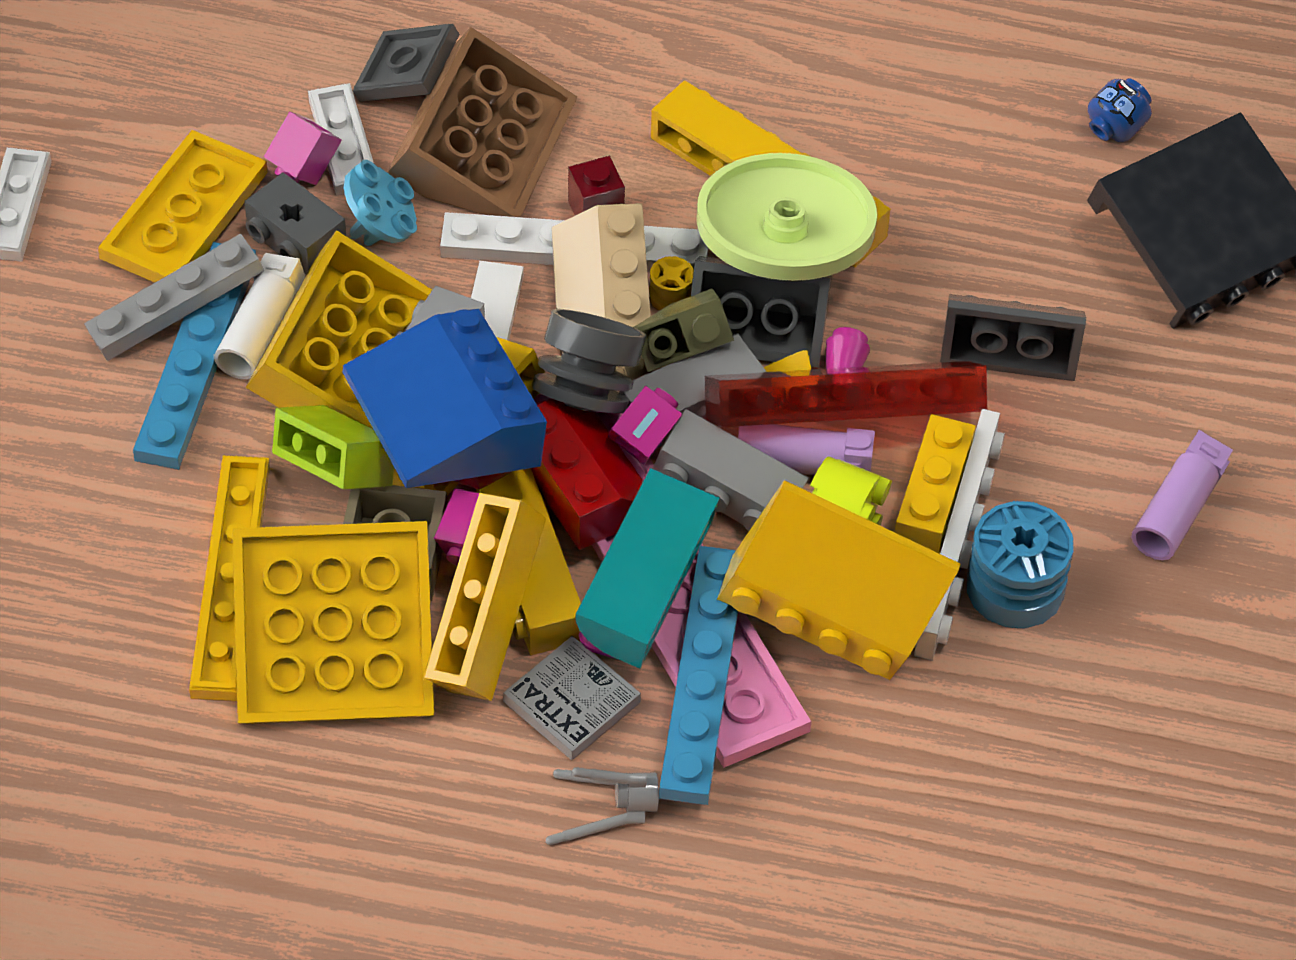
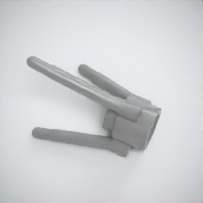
M575 767L573 770H554L553 776L556 779L614 785L616 807L626 808V813L550 835L546 838V843L548 845H555L626 824H645V812H657L659 790L657 773H621Z

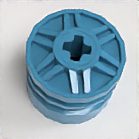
M1012 501L997 505L981 517L974 530L972 554L967 573V594L973 607L987 620L1003 627L1025 629L1043 624L1057 613L1064 600L1068 573L1073 557V535L1066 521L1050 508L1035 502Z

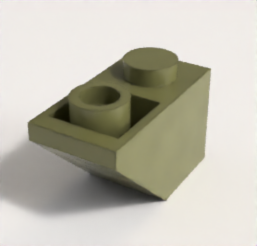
M713 289L669 304L634 326V328L644 332L646 335L641 355L648 372L734 341L720 298Z

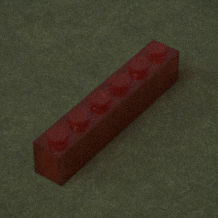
M971 361L706 375V421L718 427L981 412L982 409L988 410L987 365Z

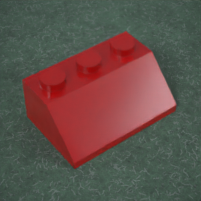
M550 399L537 405L545 417L547 425L541 466L531 469L540 493L577 548L581 550L618 532L643 480L619 445L608 437L609 431L596 412L574 409L565 406L561 401Z

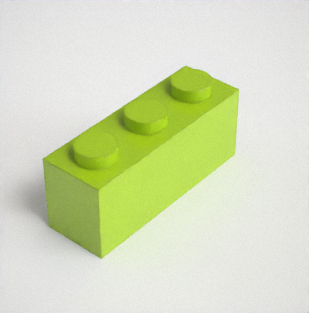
M325 405L276 408L273 454L341 489L392 486L395 468L374 429Z

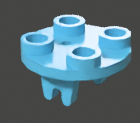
M369 160L361 161L345 176L343 189L346 201L358 220L350 229L352 239H358L364 235V244L371 246L379 240L390 243L403 242L416 232L417 218L413 203L411 202V199L414 198V191L404 178H394Z

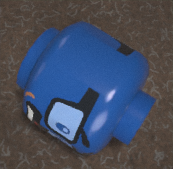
M1118 78L1109 81L1088 103L1087 111L1092 120L1089 123L1091 130L1104 141H1108L1110 138L1117 142L1129 141L1151 118L1152 110L1150 104L1152 99L1150 94L1139 82L1131 78L1126 80Z

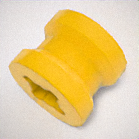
M668 256L658 259L650 269L651 285L649 287V300L659 311L669 304L691 297L694 269L689 262L683 258Z

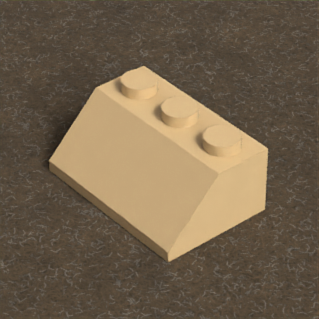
M642 203L597 205L552 227L556 309L585 312L615 320L631 327L638 325L651 316Z

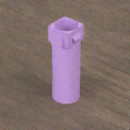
M741 420L738 439L801 474L815 475L824 459L828 456L871 471L875 431L847 428V432Z
M1198 430L1186 452L1177 458L1132 531V541L1139 551L1157 560H1168L1175 554L1230 463L1227 459L1233 449Z

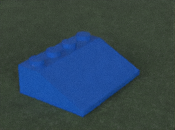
M462 309L456 312L434 315L343 365V375L405 488L541 466L547 421L479 309Z

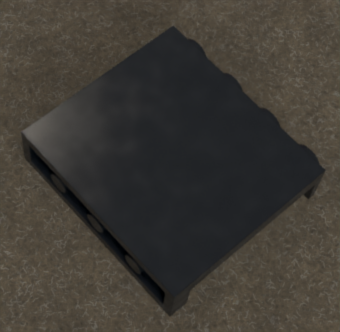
M1241 112L1099 179L1087 199L1096 214L1107 209L1110 210L1177 310L1169 323L1173 329L1188 321L1191 325H1196L1213 313L1214 308L1225 304L1227 308L1232 307L1249 295L1250 290L1258 286L1262 290H1266L1281 281L1285 273L1296 269V191Z

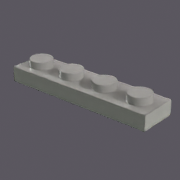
M239 234L102 312L100 315L84 323L105 359L109 361L265 270L242 234Z

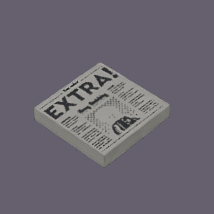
M571 636L503 692V702L570 760H573L641 702V693L594 653L586 649L576 638Z

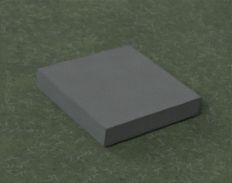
M442 24L383 31L352 90L359 102L430 94L460 35L454 24Z

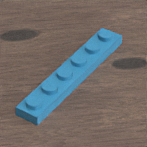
M213 242L210 251L222 243ZM250 279L183 318L133 448L135 461L180 469L218 367L214 361V354L241 306Z
M699 546L659 787V799L708 805L738 617L736 609L718 600L717 597L732 555L736 550Z

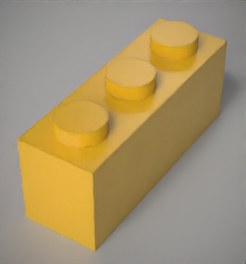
M933 414L930 415L896 520L895 533L939 554L941 553L975 435L976 425Z

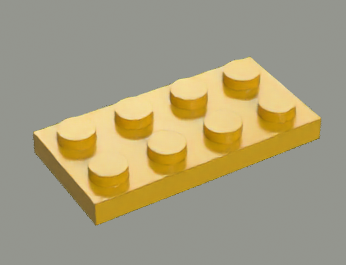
M191 130L99 245V258L155 283L182 266L201 257L208 251L212 243L215 242L245 203L244 201L249 198L268 173L267 161Z

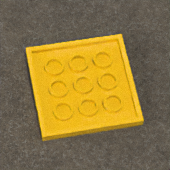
M427 521L232 528L238 724L434 716L433 682L424 678L432 652Z

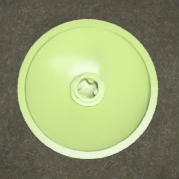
M768 153L736 160L712 174L702 186L698 197L697 227L707 247L729 265L760 277L796 281L817 279L836 274L858 262L868 252L875 237L877 208L873 196L867 187L847 170L828 161L811 156L791 153Z

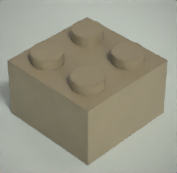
M396 485L351 489L343 524L427 521L430 601H433L443 552L434 540V536L447 508V492L413 487L405 488L404 486Z

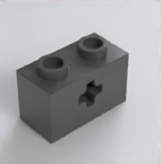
M284 172L244 201L247 221L246 229L250 236L256 242L268 245L278 255L299 258L306 275L316 256L336 230L346 236L345 218Z

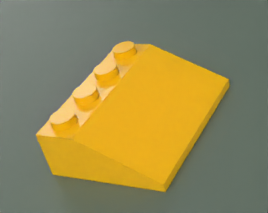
M336 230L316 256L245 388L278 408L325 405L372 428L342 373L343 365L394 338L400 331L405 332L411 323L413 311L420 300L425 301L432 289Z
M784 480L732 555L717 599L731 605L741 613L750 614L775 626L783 633L792 634L814 644L828 654L837 655L863 667L864 670L871 674L880 675L891 680L911 654L957 575L961 564Z

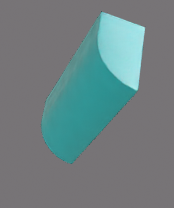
M652 468L649 469L576 612L577 626L591 644L602 652L641 669L699 551V546L702 545L709 531L718 506L719 497Z

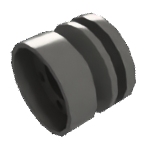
M553 309L544 340L546 343L562 351V355H543L539 357V367L549 373L535 374L532 387L542 395L561 401L565 406L588 412L624 413L629 400L617 391L632 390L634 382L629 377L616 371V366L634 367L639 365L646 335L634 327L605 317L569 309Z

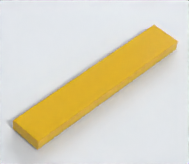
M222 456L189 686L190 699L237 701L232 528L262 527L270 471L269 458Z

